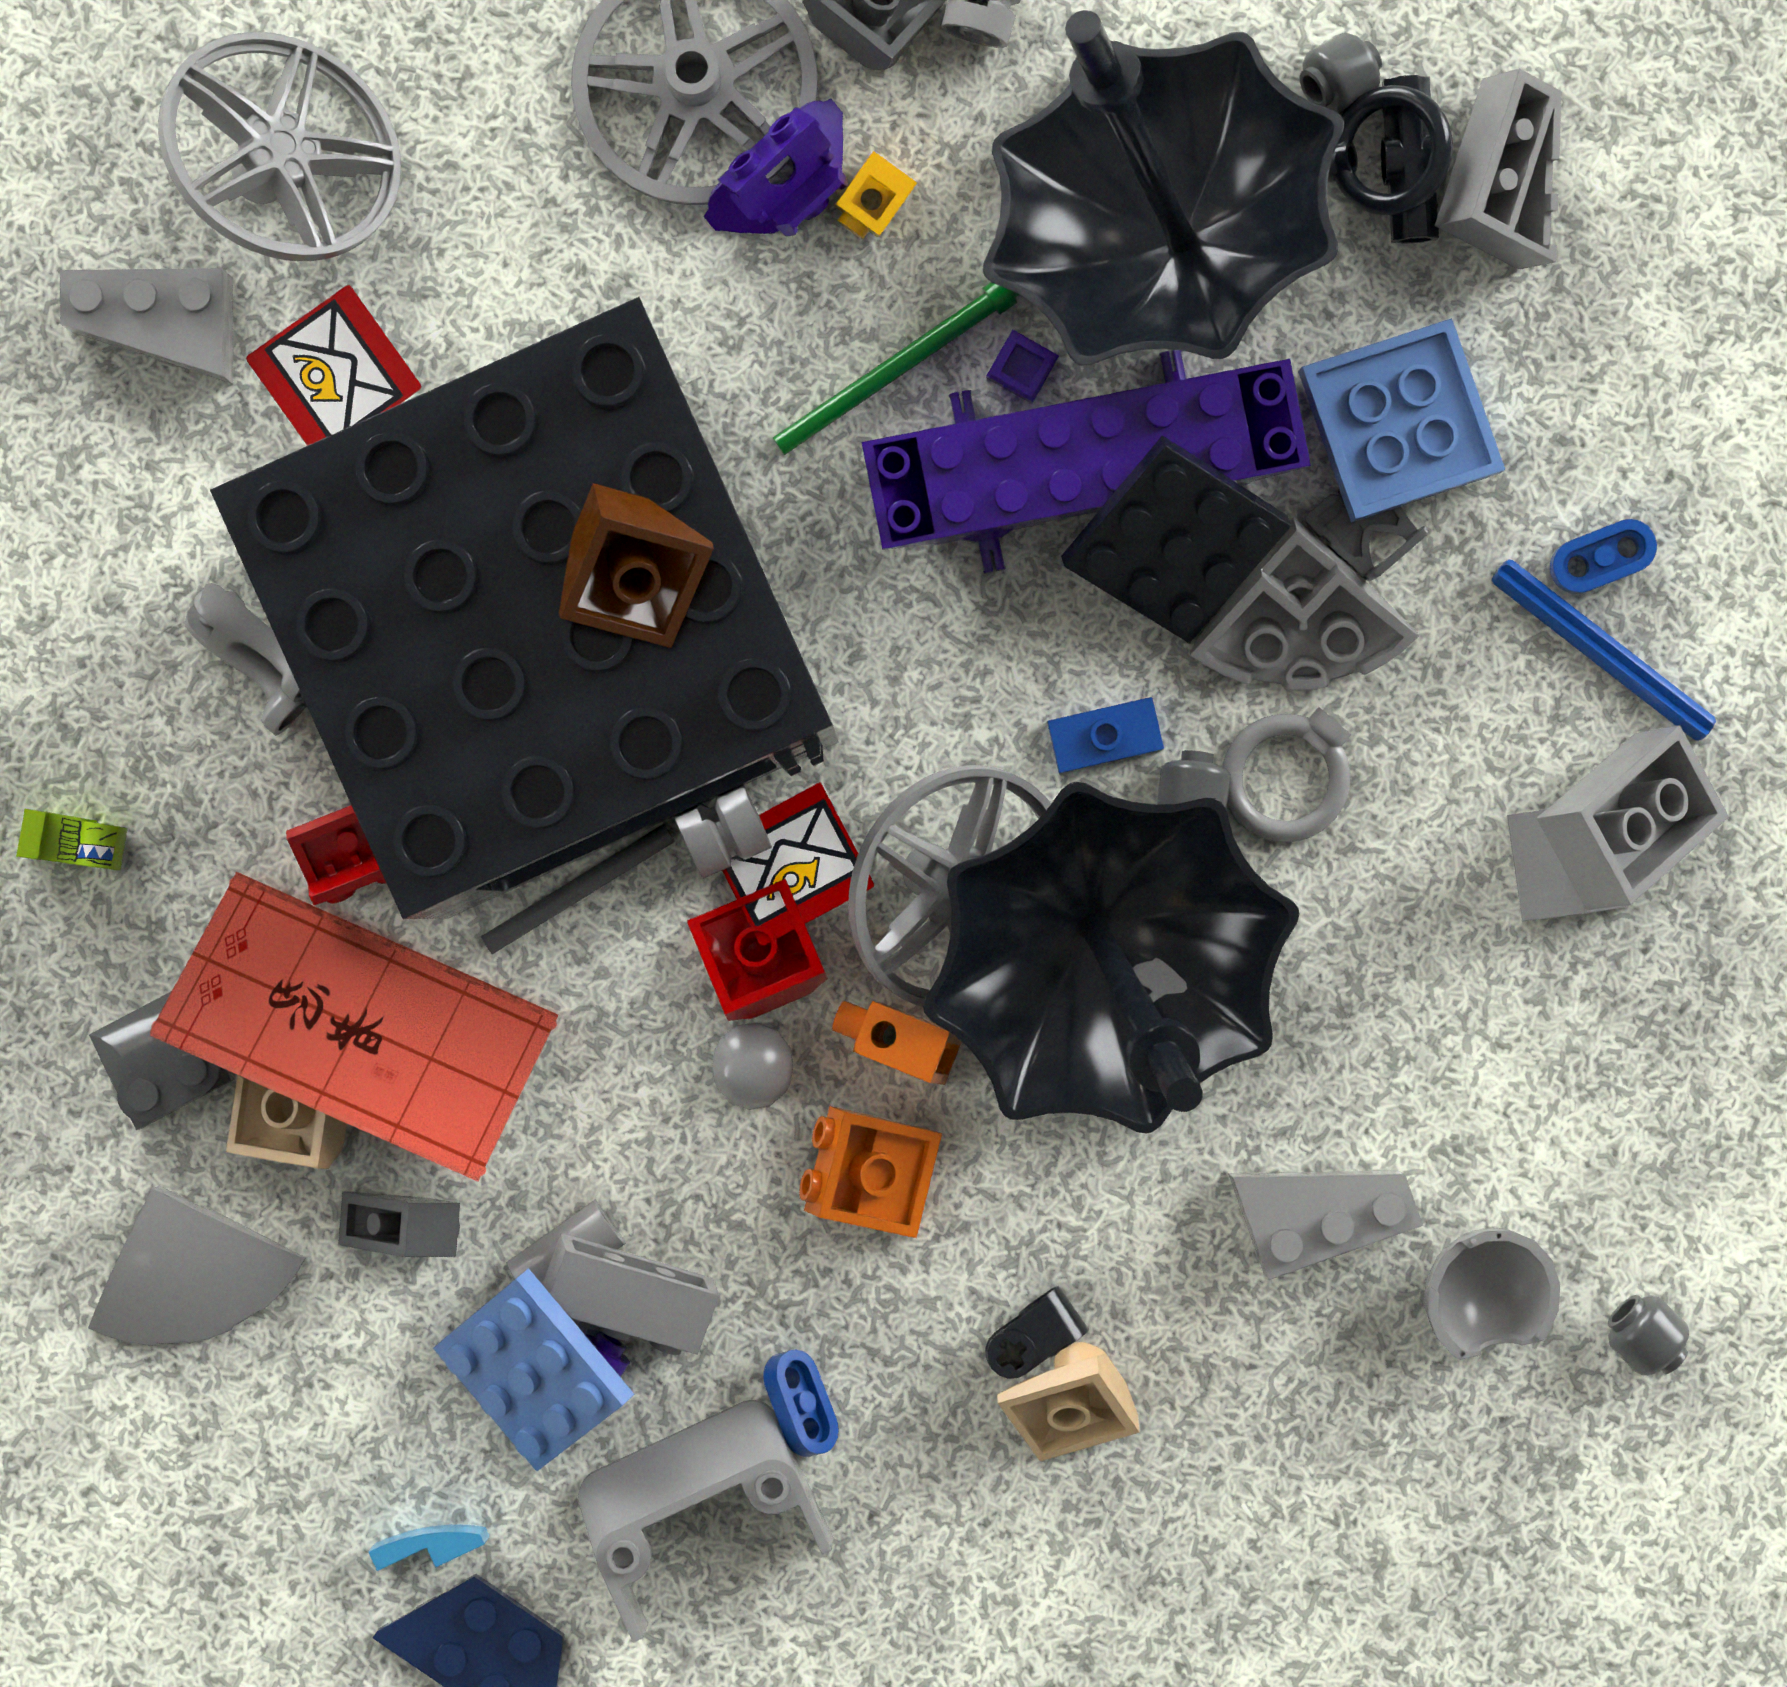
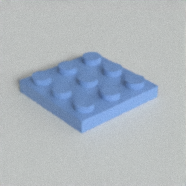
M1452 318L1303 366L1298 371L1351 523L1498 475L1505 470Z
M529 1268L433 1347L448 1369L457 1376L479 1402L484 1412L495 1421L515 1445L517 1451L527 1459L536 1471L540 1470L635 1395Z

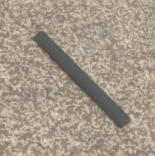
M662 824L482 935L483 942L491 954L496 953L675 842L674 838L665 824Z

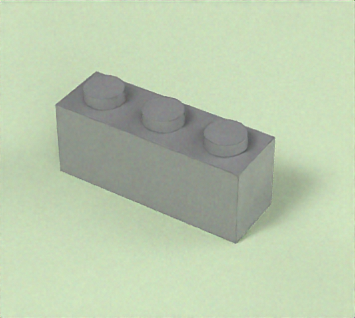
M560 1233L542 1283L576 1325L583 1321L600 1326L601 1332L619 1340H629L631 1336L650 1341V1344L655 1349L671 1355H680L681 1351L698 1355L719 1299V1293L712 1277Z

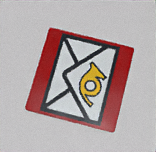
M346 285L246 357L249 365L307 446L401 404L422 387L350 285Z
M819 782L759 814L772 848L746 860L735 855L731 859L730 867L722 870L736 899L786 879L802 919L806 924L849 901L850 882L858 852L822 783ZM870 874L866 891L874 887ZM779 891L741 907L751 927H765L773 933L776 939L795 930ZM754 933L760 945L765 946L771 942L765 934Z

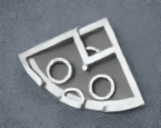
M1293 517L1290 520L1291 527L1210 620L1190 650V655L1212 670L1245 684H1250L1252 680L1281 684L1286 690H1311L1325 688L1330 680L1344 677L1354 672L1366 675L1403 652L1419 637V634L1359 574Z
M159 1185L151 1189L102 1292L88 1329L124 1342L148 1346L182 1342L190 1344L210 1339L232 1330L235 1325L248 1319L254 1313L261 1312L271 1304L295 1277L306 1257L213 1209L207 1210Z

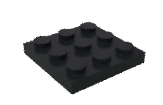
M1162 435L1061 555L1065 568L1190 644L1288 531L1291 523L1288 515Z

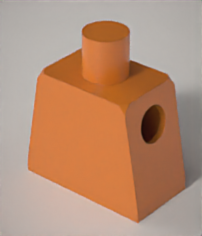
M843 1001L837 1010L832 1025V1031L856 1040L853 1052L926 1082L940 1085L946 1084L962 1043L954 1034L935 1023L872 1001L868 1010ZM889 1026L896 1030V1039L891 1046L885 1044L883 1039L884 1032Z

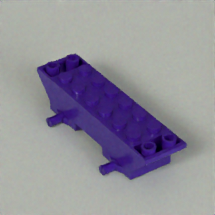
M1172 350L1171 352L1175 371L1172 368L1170 352L1165 351L1159 353L1165 383L977 420L971 390H964L961 393L965 412H962L959 393H951L949 398L955 424L861 442L882 550L929 544L939 545L962 540L979 544L984 570L983 574L993 572L990 551L993 552L996 572L1005 570L1006 566L1004 565L999 538L1016 529L1098 512L1162 435L1241 486L1257 480L1310 467L1311 463L1291 360L1285 359L1186 379L1182 351Z

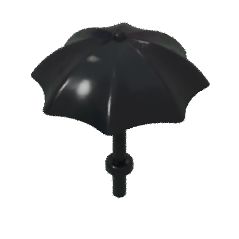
M1088 10L1076 12L1068 19L1065 26L1066 35L1077 56L1072 63L1069 73L1070 84L1046 108L1029 120L1002 132L995 138L992 144V155L1000 176L1001 209L996 235L983 263V274L991 283L1012 290L1033 303L1053 324L1061 336L1069 357L1078 365H1092L1118 354L1152 349L1187 351L1211 359L1229 357L1237 349L1250 323L1269 301L1298 278L1329 264L1338 253V241L1329 219L1327 181L1332 156L1343 133L1344 120L1336 111L1309 102L1283 84L1263 61L1254 39L1245 32H1231L1206 43L1183 48H1138L1119 41H1110L1096 13Z
M1072 782L1061 789L1046 812L1030 828L1014 840L988 854L959 862L950 869L947 877V888L952 914L948 951L940 974L925 998L923 1009L930 1021L954 1034L976 1056L993 1084L999 1109L1005 1117L1012 1120H1023L1045 1114L1077 1113L1113 1120L1139 1133H1151L1163 1124L1173 1109L1179 1112H1188L1200 1104L1203 1097V1090L1200 1086L1201 1082L1232 1064L1258 1057L1271 1047L1273 1033L1269 1014V999L1272 977L1282 947L1298 922L1299 908L1291 899L1270 887L1247 862L1233 837L1227 810L1218 799L1201 798L1179 804H1146L1110 796L1087 783ZM1158 958L1165 962L1186 982L1187 989L1181 993L1165 994L1153 1002L1149 996L1152 991L1142 985L1133 967Z

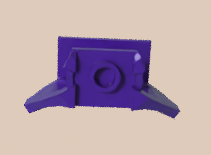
M831 98L824 102L821 100L812 101L800 108L795 107L790 113L777 119L770 127L768 133L750 150L737 156L730 164L729 169L718 179L719 183L712 190L708 200V210L703 217L715 231L774 234L780 231L788 237L796 235L798 232L797 226L803 220H811L823 212L829 204L828 197L838 188L843 190L848 187V179L842 172L843 112ZM788 155L793 163L791 177L782 184L770 183L766 175Z

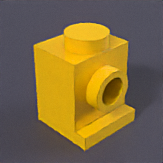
M873 151L835 203L834 207L843 212L837 221L861 239H864L868 232L879 237L917 182ZM875 190L879 193L881 204L877 209L868 210L862 205L861 196L864 191Z

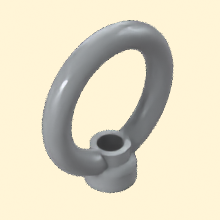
M1320 707L1316 709L1310 718L1297 714H1275L1261 718L1248 725L1231 743L1222 765L1230 774L1227 806L1232 815L1251 833L1276 842L1301 841L1323 831L1340 814L1348 797L1350 767L1342 745L1351 734ZM1280 735H1292L1305 739L1322 754L1329 773L1327 792L1319 806L1305 817L1291 821L1275 820L1260 813L1248 800L1243 787V770L1250 753L1261 742Z

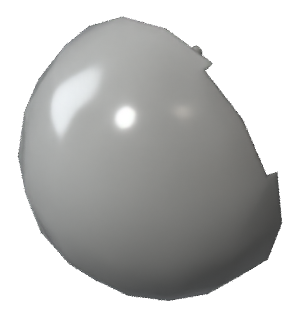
M1505 1228L1479 1229L1461 1235L1445 1247L1437 1256L1425 1279L1424 1308L1436 1338L1455 1358L1462 1360L1480 1356L1481 1350L1491 1345L1514 1343L1523 1346L1543 1341L1548 1336L1559 1311L1560 1281L1552 1259L1535 1240Z

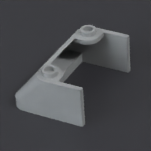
M747 1400L591 1472L582 1482L578 1492V1503L601 1575L633 1643L643 1639L648 1622L630 1584L640 1579L648 1570L651 1562V1548L643 1529L741 1484L751 1505L762 1513L780 1514L799 1505L821 1554L823 1555L832 1550L833 1536L794 1452L785 1441L774 1410L766 1403L758 1400Z

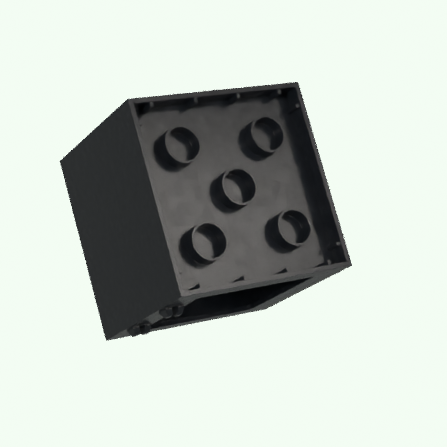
M636 297L210 489L402 919H449L776 770L783 768L790 776L796 775L801 772V767L797 761L808 757L810 763L816 766L824 762L823 749L839 743L830 717L640 297ZM593 483L648 498L713 543L714 549L672 648L560 618L559 608L572 533Z

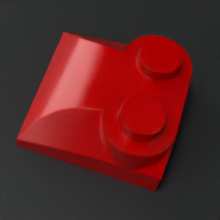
M786 879L687 920L728 1021L756 1018L811 994L828 979ZM779 891L795 930L776 939L773 933L765 927H751L741 907ZM754 933L765 934L771 942L765 946L760 945Z

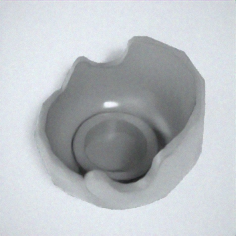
M758 1022L735 1026L727 1031L724 1037L719 1039L714 1051L712 1070L716 1087L729 1103L752 1110L771 1106L786 1093L790 1086L793 1073V1059L790 1046L778 1030Z

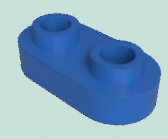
M1635 519L1621 520L1570 540L1557 548L1550 561L1551 577L1555 584L1565 592L1571 594L1586 593L1645 569L1651 564L1656 555L1657 540L1651 528L1645 523ZM1622 538H1629L1635 544V553L1630 558L1622 556L1618 551V542ZM1577 557L1584 561L1586 571L1582 577H1575L1568 571V562L1571 558Z
M797 1349L773 1355L765 1365L763 1379L787 1445L794 1453L802 1457H811L830 1451L838 1438V1422L814 1360L804 1351Z

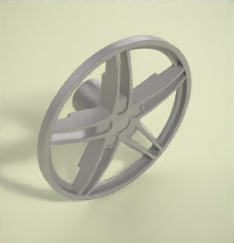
M601 0L585 23L574 53L571 86L575 112L581 130L598 159L619 180L646 196L673 204L690 206L708 205L710 194L716 185L683 187L667 184L666 182L680 159L701 118H707L747 150H750L756 144L721 115L730 104L764 136L768 133L771 126L766 122V118L734 87V81L793 40L798 52L802 76L798 108L806 103L817 101L818 75L813 45L800 16L788 0H764L774 9L777 15L757 25L753 23L714 44L707 41L696 0H684L694 37L678 41L670 0H660L661 5H659L666 52L663 55L616 53V56L591 55L594 44L606 21L625 1ZM786 25L789 30L787 34L734 66L728 54ZM589 67L653 71L652 84L615 78L608 79L588 76ZM588 85L656 96L661 100L659 110L645 144L647 148L638 171L620 158L603 137L592 113ZM673 117L685 123L658 179L655 180L648 177L670 118ZM788 155L766 175L768 181L791 160Z
M246 32L224 36L205 44L193 52L180 65L164 92L159 110L158 136L160 149L169 175L179 193L194 212L211 228L237 245L261 255L281 260L316 261L328 259L351 251L366 241L379 228L392 209L401 178V156L393 125L383 105L362 78L350 67L325 50L294 37L268 32ZM265 53L287 57L281 78L277 79L266 113L240 93L203 69L218 60L238 54ZM301 62L307 65L303 87L300 91L297 111L293 113L284 109L298 64ZM316 70L340 86L357 104L371 126L377 143L305 130ZM182 94H185L203 109L201 114L239 146L238 151L194 181L191 180L183 164L176 138V116ZM321 150L332 151V152H338V153H345V154H351V155L322 154ZM356 152V153H362V154L380 156V158L367 157V156H357V155H353V154ZM233 168L231 181L205 196L200 193V188ZM357 174L381 175L378 195L368 215L355 228L335 238L313 175L356 177ZM299 187H301V190H302V193H303V195H304V198H305V201H306V203H307V206H308V209H309V211H310V214H309V212H308V210H307V208H306V205H305V203H304V201H303V199H302V197H301V195H300V193H299V191H298V189H297V188H299ZM240 196L257 204H268L278 199L290 226H296L304 244L283 243L253 234L231 222L213 206L227 199L230 202ZM313 222H317L324 242H320Z
M966 765L939 771L923 778L902 792L882 812L867 834L856 858L849 888L848 907L851 933L856 949L868 971L887 990L905 1001L923 1007L925 998L930 990L905 982L893 971L920 951L945 927H948L951 935L952 909L947 888L948 873L959 862L991 852L1006 789L1020 797L1032 809L1038 819L1051 805L1046 796L1026 780L1005 770L982 765ZM975 783L968 805L963 804L947 849L928 843L914 834L907 833L894 826L903 814L928 795L956 784ZM992 784H993L994 786H993V790H992L990 802H989V805H988V809H986L987 804H988V801H989L990 793H991ZM888 833L914 848L906 859L882 843ZM879 853L890 862L889 864L903 874L906 887L918 896L888 926L890 931L874 946L866 918V889L876 854ZM929 917L930 920L926 922L921 928H919ZM900 946H902V948H901L899 951H897L892 957H890L885 963L883 962V961H884L886 958H888L892 953H894Z

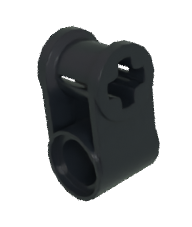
M1055 1286L1019 1312L1017 1317L993 1333L987 1341L985 1357L991 1369L999 1376L1007 1379L1019 1378L1026 1375L1049 1357L1057 1355L1062 1349L1076 1342L1089 1331V1328L1060 1287ZM1005 1339L1013 1345L1020 1341L1023 1343L1024 1348L1018 1353L1022 1361L1015 1367L1008 1361L999 1365L996 1360L1002 1354L1001 1348L998 1345Z

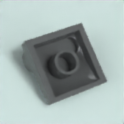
M803 0L802 3L808 11L811 23L821 33L861 65L872 70H885L897 63L904 49L947 0Z
M174 990L89 1034L117 1092L119 1107L131 1119L136 1130L144 1128L235 1080L230 1071L150 1036Z

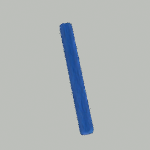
M1506 560L1492 577V582L1495 586L1676 726L1680 725L1683 732L1696 741L1702 740L1713 729L1716 719L1712 714L1515 561Z

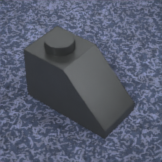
M342 1191L338 1245L401 1257H456L457 1238L460 1231V1203L425 1197Z

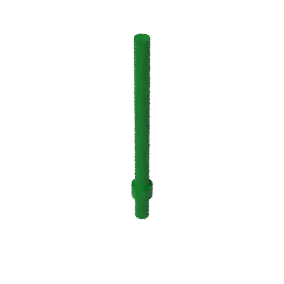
M990 282L982 288L984 294L772 438L782 453L786 455L995 311L1001 315L1017 304L1016 297L1019 294Z

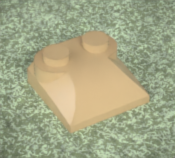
M237 1075L226 1152L317 1169H329L342 1151L347 1123Z
M1086 1342L1073 1343L1062 1349L1055 1356L1054 1369L1028 1378L997 1394L998 1405L1039 1461L1140 1433L1138 1413L1127 1383L1105 1351Z

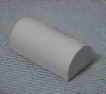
M595 1199L511 1258L506 1264L514 1279L529 1268L542 1284L560 1233L617 1250L625 1245L626 1242Z

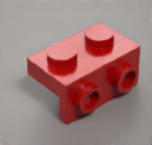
M352 805L286 831L287 841L307 881L308 893L313 905L326 901L330 904L339 903L350 898L356 892V889L374 882L386 884Z

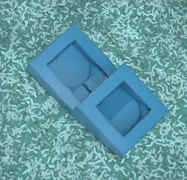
M463 1524L429 1526L410 1530L379 1541L370 1548L368 1553L376 1570L379 1571L427 1548L435 1567H438L484 1545L490 1536L486 1527Z

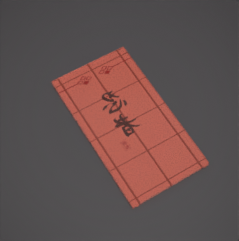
M236 872L234 877L230 879L229 887L158 1018L152 1023L150 1036L479 1182L481 1176L486 1173V1165L549 1035L557 1026L559 1015Z

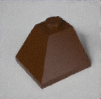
M593 483L572 533L559 608L560 618L672 648L714 549L713 543L650 499Z

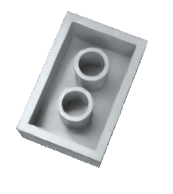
M1678 725L1635 733L1536 819L1585 908L1593 910L1633 904L1727 820L1729 816L1682 728Z

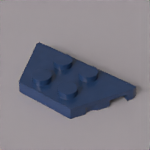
M474 1574L456 1584L450 1590L417 1606L411 1612L380 1627L373 1636V1639L443 1687H558L565 1634L479 1575Z

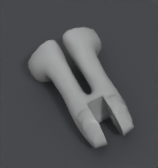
M214 583L206 584L195 597L194 606H191L187 611L185 627L207 650L242 672L266 694L268 702L263 711L261 722L275 736L279 735L295 721L307 705L272 628L246 608L244 601L240 599L236 592L226 591Z

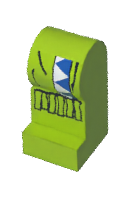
M24 809L16 857L121 871L128 828L97 823V820Z

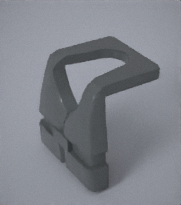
M1340 489L1338 490V495L1330 494L1305 516V523L1318 537L1323 536L1330 543L1328 547L1349 564L1364 580L1369 582L1381 576L1429 533L1426 526L1417 529L1407 517L1402 507L1351 523ZM1371 532H1390L1406 540L1387 559L1375 567L1373 566L1370 556Z

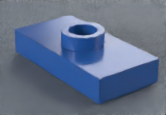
M1152 697L1047 721L1059 774L1164 750Z

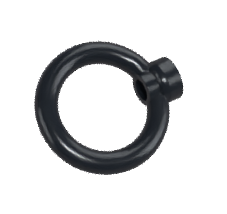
M1383 86L1364 93L1343 112L1341 116L1344 120V129L1332 156L1327 183L1336 182L1340 191L1351 203L1364 211L1378 215H1397L1411 211L1425 203L1435 194L1443 183L1451 164L1453 139L1445 114L1431 97L1408 86ZM1401 107L1414 112L1425 123L1431 140L1430 158L1425 171L1413 185L1397 193H1379L1366 187L1355 173L1358 167V158L1353 139L1360 125L1370 115L1383 108Z

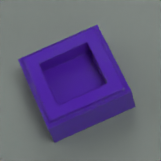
M1012 329L986 378L1033 404L1059 355Z

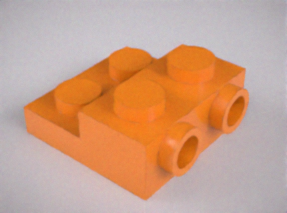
M829 1106L827 1117L820 1116L813 1129L812 1144L814 1148L819 1149L814 1170L807 1169L800 1182L799 1196L802 1201H806L804 1211L819 1218L917 1238L942 1133L886 1120L869 1114Z

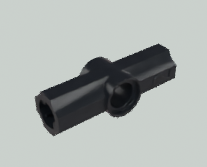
M1404 75L1384 79L1382 82V87L1390 85L1408 86L1431 97L1430 77ZM1401 107L1382 109L1385 137H1382L1381 173L1384 186H1388V194L1403 191L1413 185L1425 171L1431 153V140L1425 123L1414 112ZM1436 192L1419 207L1405 213L1390 215L1391 243H1424L1436 241L1439 238L1440 228L1435 226L1438 217Z

